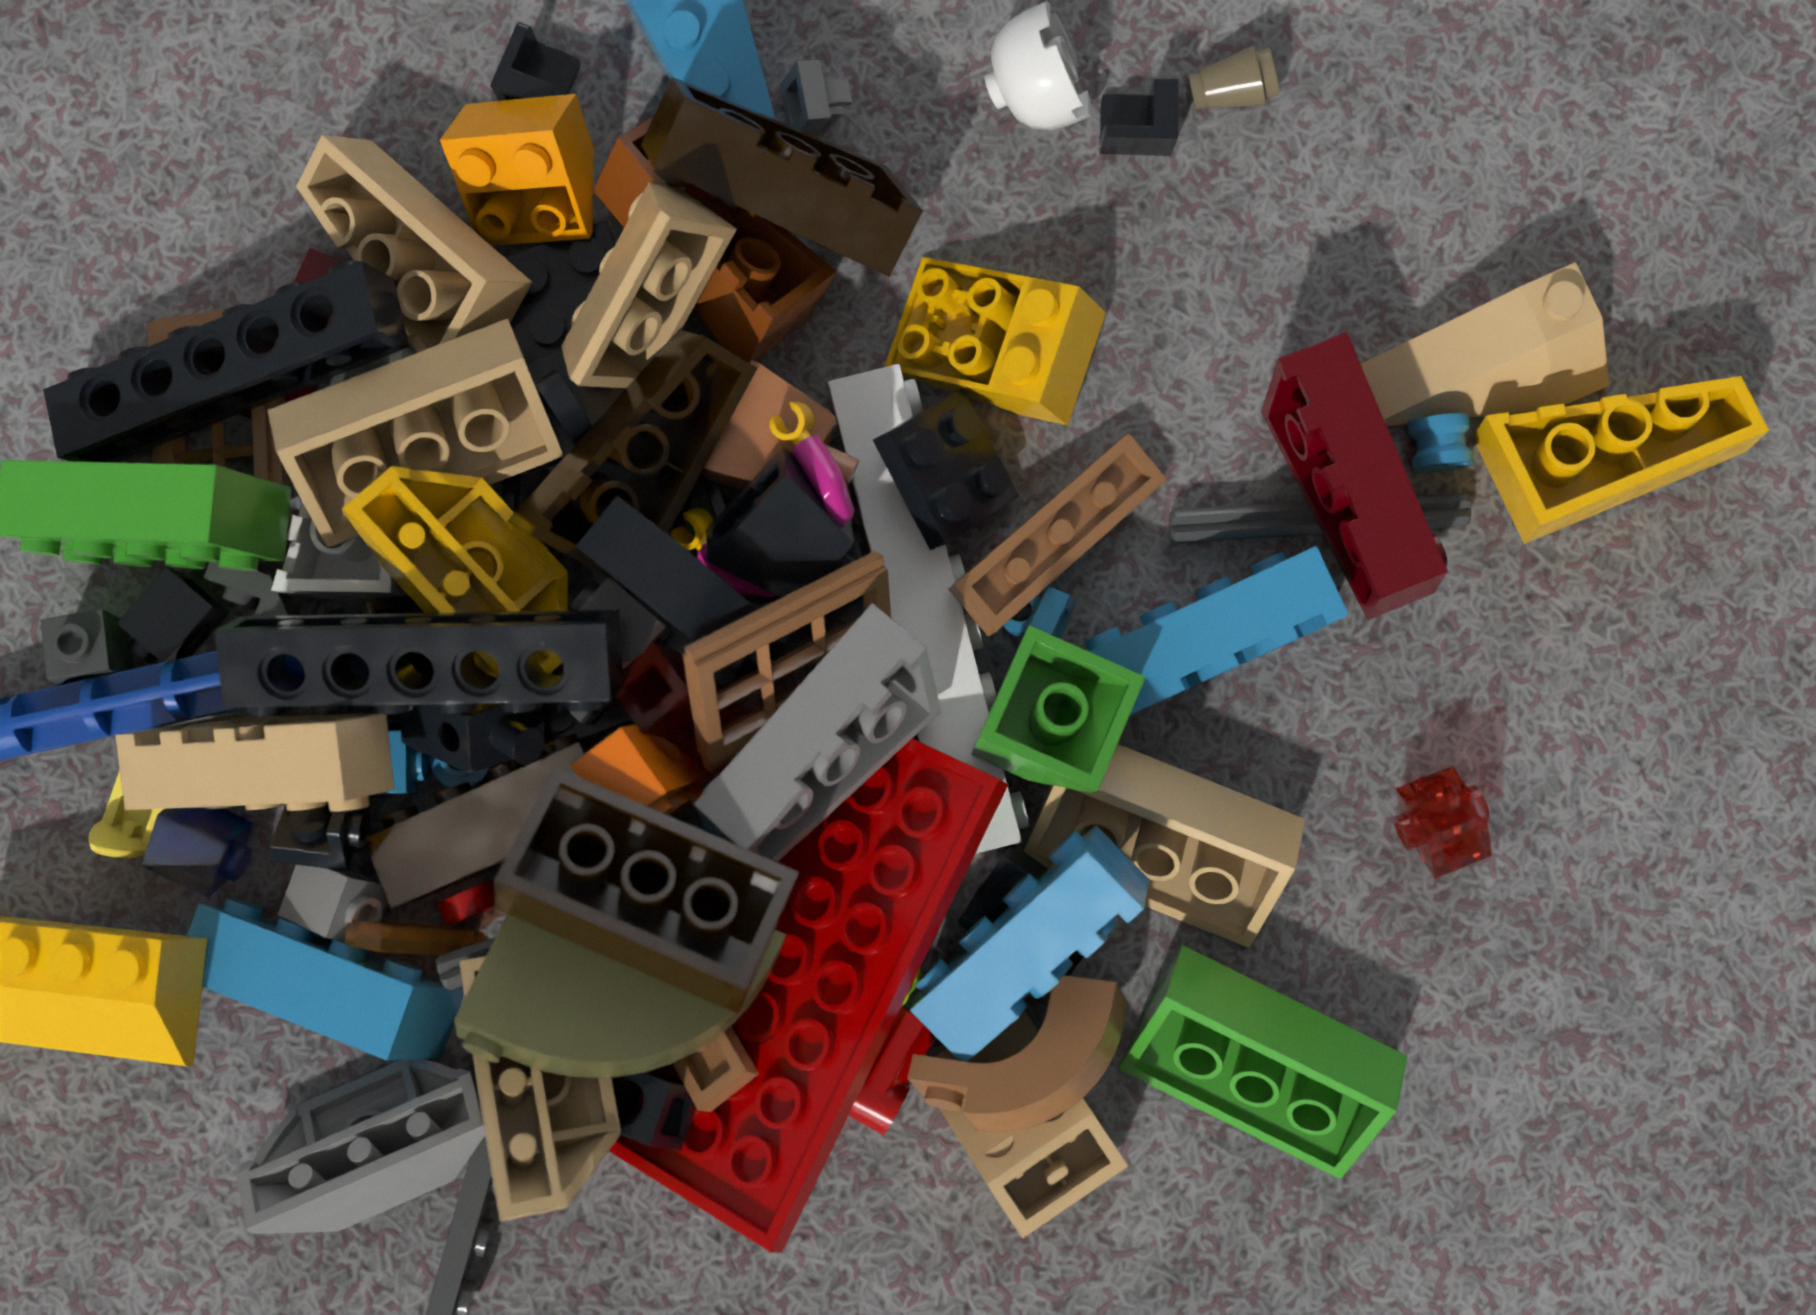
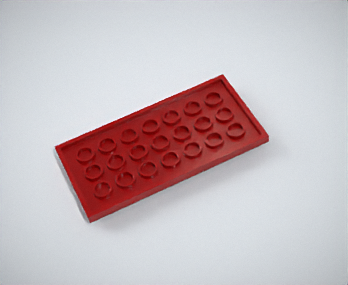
M911 739L777 862L799 872L776 928V931L786 934L780 955L764 987L748 1009L731 1025L756 1068L758 1075L711 1112L698 1110L696 1107L681 1151L648 1146L620 1135L609 1152L767 1251L782 1253L1009 784L915 739ZM672 1063L653 1069L682 1081ZM643 1091L637 1100L636 1109L638 1114L644 1103Z

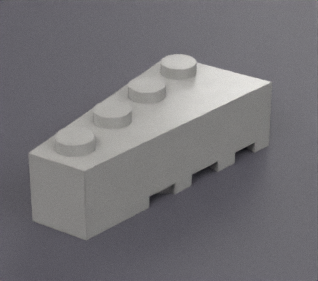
M872 603L724 771L707 785L700 798L693 804L705 831L774 862H778L941 712L927 648Z

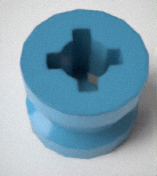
M1439 414L1415 419L1407 423L1408 436L1415 440L1417 453L1411 459L1413 472L1448 471L1475 464L1474 452L1466 446L1465 433L1470 428L1468 414Z

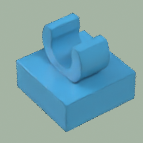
M1047 586L1041 599L1037 595L1029 602L1032 605V613L1027 620L1018 622L1011 618L1003 625L1009 633L1019 637L1024 636L1030 625L1061 639L1075 604L1069 594Z

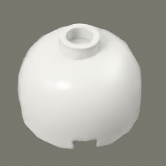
M1048 1L1042 2L1010 19L995 37L991 49L993 72L984 75L989 95L995 107L1000 109L1008 106L1019 122L1033 129L1054 130L1066 127L1092 115V106L1088 90L1078 95L1074 83L1079 81L1075 67H1079V64L1056 12L1050 14V3Z

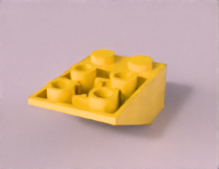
M922 257L884 367L900 364L902 376L953 393L964 388L968 398L1022 416L1068 426L1106 312L1080 286Z

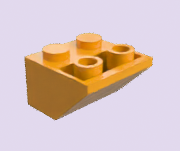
M577 94L465 104L441 137L440 142L473 230L491 246L589 239L593 233L594 147Z

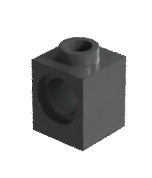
M97 609L40 619L47 680L62 685L135 669L133 653L127 645L131 640L130 635L117 624L121 618L104 609Z

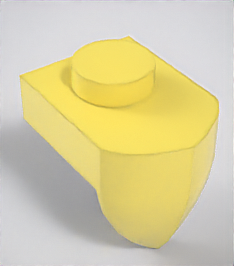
M119 770L102 821L96 823L89 832L88 840L91 850L103 856L123 859L143 857L156 853L165 847L178 808L125 810Z

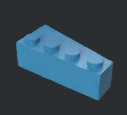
M624 0L669 81L671 77H675L775 119L743 0Z
M1317 546L1287 559L1284 551L1270 556L1250 566L1254 575L1233 585L1228 576L1195 591L1198 601L1179 610L1176 609L1173 601L1141 615L1142 627L1121 636L1118 627H1114L1084 641L1085 646L1089 652L1146 677L1130 715L1137 713L1348 616V611Z
M1096 825L1083 837L1076 830L1071 832L1048 856L1054 863L1048 871L1038 880L1030 873L1026 875L1004 897L1003 901L1009 906L1007 910L993 923L986 916L982 917L959 940L958 943L964 950L949 965L940 958L915 982L914 986L920 992L910 1011L959 1061L968 1062L1012 1024L1025 1010L1027 1004L1023 999L1031 993L1036 999L1041 996L1043 997L1057 985L1073 963L1068 958L1073 952L1077 950L1082 956L1084 955L1088 958L1107 940L1106 936L1119 920L1116 917L1117 914L1128 923L1144 909L1149 878Z

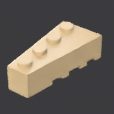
M340 713L334 715L217 716L115 735L125 810L189 807L221 809L245 805L246 810H258L286 804L287 810L296 811L325 806L326 802H329L330 811H348L368 807L369 795L395 790L386 714Z

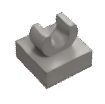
M820 60L797 61L780 83L787 124L813 136H817L831 117L843 115L841 106H849L853 103L848 80L832 79L824 81Z

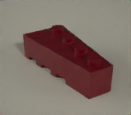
M1344 332L1278 358L1261 413L1367 620L1434 594L1448 572L1446 568L1448 564L1447 555L1441 541L1436 535L1432 534L1348 333Z

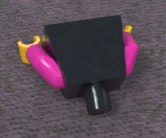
M789 402L791 409L798 416L799 423L794 432L786 428L784 421L779 415H772L769 421L772 434L779 439L791 440L795 447L792 453L783 446L715 520H713L708 511L702 508H693L682 513L684 519L694 527L695 537L683 526L671 531L670 537L687 551L696 548L699 551L697 559L740 595L768 598L778 596L783 598L856 561L847 554L854 542L851 526L854 507L840 468L821 438L809 434L814 425V415L811 409L801 402Z

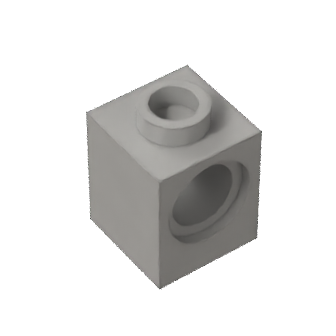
M296 865L278 916L326 938L372 946L388 900L381 882L351 869L342 871Z

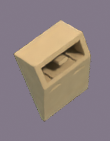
M1024 1010L1012 1024L968 1062L992 1063L1007 1059L1024 1049L1039 1031ZM947 1048L933 1056L958 1060ZM1083 1098L1065 1112L1044 1123L1025 1129L1001 1132L977 1130L963 1114L965 1103H962V1108L958 1111L940 1109L983 1180L1022 1239L1128 1167Z

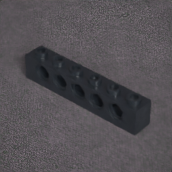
M351 260L340 262L329 269V274L306 283L297 282L281 286L275 291L274 296L255 304H241L229 307L222 312V317L200 326L194 325L178 328L170 333V338L149 347L126 349L118 354L117 360L97 368L89 367L72 371L67 375V380L43 389L57 458L69 462L115 463L410 347L394 279L363 261ZM333 314L332 319L329 325L327 326L328 320L330 316Z
M619 610L239 616L215 630L223 707H247V713L252 716L280 714L288 710L287 706H310L312 714L334 715L349 711L351 709L350 705H374L375 713L399 714L413 710L414 704H437L439 712L463 713L475 710L478 707L477 704L501 703L502 710L506 712H528L541 708V703L566 702L567 710L583 712L604 708L606 706L605 702H611L624 686ZM546 649L556 653L563 662L564 674L552 675L544 671L538 662V650ZM474 651H484L493 656L498 664V676H488L477 668L474 662ZM411 652L422 653L431 661L434 668L433 677L422 676L413 668L410 659ZM348 653L357 654L365 660L369 668V678L359 677L350 669L347 659ZM285 654L296 657L302 663L305 670V679H299L288 671L285 664Z

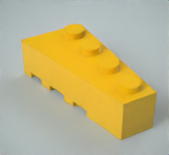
M1742 376L1660 388L1658 392L1629 397L1626 394L1602 397L1600 401L1571 406H1565L1563 403L1539 407L1537 411L1513 415L1505 412L1486 415L1474 433L1473 438L1523 543L1526 544L1743 454L1770 430Z

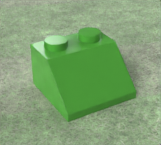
M1029 625L971 755L1028 781L1095 794L1098 791L1146 677Z

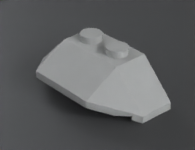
M425 1059L399 1060L296 1105L266 1139L254 1160H248L236 1173L245 1229L251 1234L338 1232L453 1182L485 1136L475 1076L470 1071L459 1068L456 1070Z

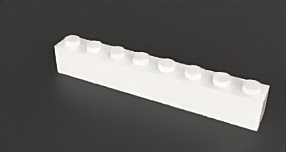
M900 364L828 381L844 452L859 460L852 483L870 553L877 551L881 554L884 567L888 569L891 619L927 648L941 712L916 734L917 740L1006 782L1003 769L971 755L988 717V710L992 708L997 696L990 672L979 674L973 651L983 648L979 625L969 614H963L961 604L948 590L965 574L960 554L949 556L946 544L929 550L872 439L923 410L915 379L903 380ZM1007 787L976 853L1022 842L1019 829L1029 827V821L1020 791L1009 793Z

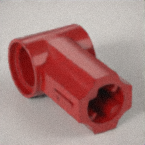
M903 1005L900 1008L849 1114V1117L882 1136L889 1129L911 1088L907 1085L909 1082L907 1078L912 1055L925 1056L935 1039V1035L908 1007Z

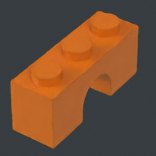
M676 715L658 718L645 729L641 723L621 727L570 765L578 777L668 816H672L675 813L679 815L692 807L704 791L702 785L717 774L715 770L708 771L703 766L702 757L697 751L696 743Z

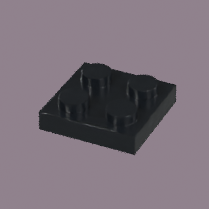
M964 388L942 398L872 439L929 550L949 543L1019 497Z

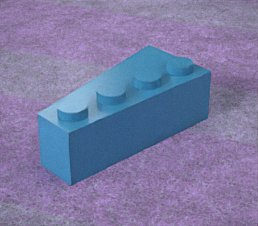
M227 897L224 905L198 903L187 936L208 938L202 987L387 1061L442 1058L455 1022L454 1019L464 997L463 987L453 990L446 989L439 978L422 973L423 969L413 964L393 958H386L384 960L368 954L369 948L361 944L335 939L331 941L315 936V932L282 917H279L278 922L263 918L261 915L264 908L246 900Z

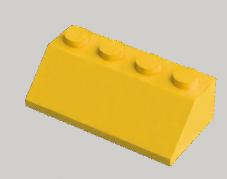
M0 916V1042L180 1066H193L208 938Z

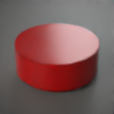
M495 880L467 889L436 904L444 924L452 926L495 908Z

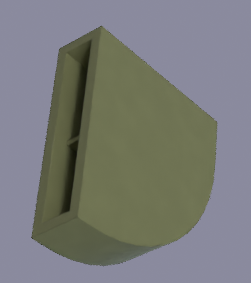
M507 914L454 1019L457 1036L465 1039L462 1046L467 1051L482 1059L499 1062L501 1056H504L538 1070L564 1076L585 1078L621 1077L660 1068L693 1054L715 1040L736 1022L764 987L780 955L786 934L775 930L739 1014Z

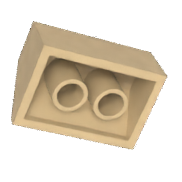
M649 182L644 192L632 203L628 215L629 220L616 245L604 256L599 268L600 275L586 301L576 309L572 316L571 329L561 346L569 378L578 386L627 388L676 332L683 328L737 229L683 189Z

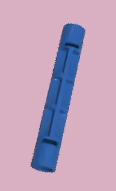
M217 651L25 692L14 695L11 698H0V761L247 707H223ZM285 654V664L288 671L299 679H305V670L302 663L296 657Z

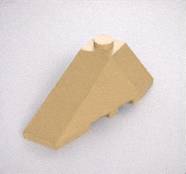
M1576 262L1522 285L1361 364L1387 427L1405 426L1408 422L1415 419L1448 413H1466L1469 415V418H1485L1486 415L1509 412V414L1533 412L1543 406L1563 403L1568 405L1610 385L1603 318Z

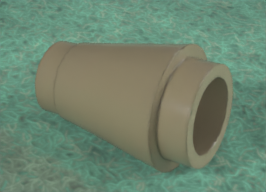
M1252 45L1200 69L1199 72L1188 74L1195 110L1206 107L1210 109L1266 105L1267 98L1279 96L1278 80L1270 47L1255 51V47Z

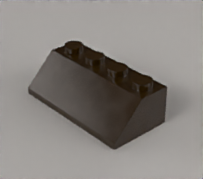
M554 766L495 878V909L739 1014L765 957L799 872Z

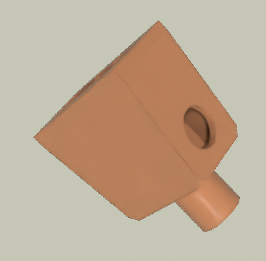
M751 360L750 364L757 367V370L702 470L704 478L743 490L783 446L792 453L795 447L791 440L779 439L772 434L769 421L772 415H779L784 421L786 428L794 432L799 422L798 416L791 409L789 402H801L806 404L814 415V425L809 434L821 438L840 468L848 488L858 467L859 460L829 446L837 428L836 417L768 368Z

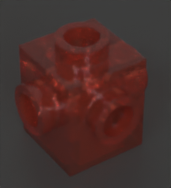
M1454 766L1429 776L1418 778L1411 783L1396 788L1400 814L1393 817L1396 833L1407 851L1416 849L1434 878L1492 856L1488 827L1490 813L1485 798L1476 785L1467 787Z

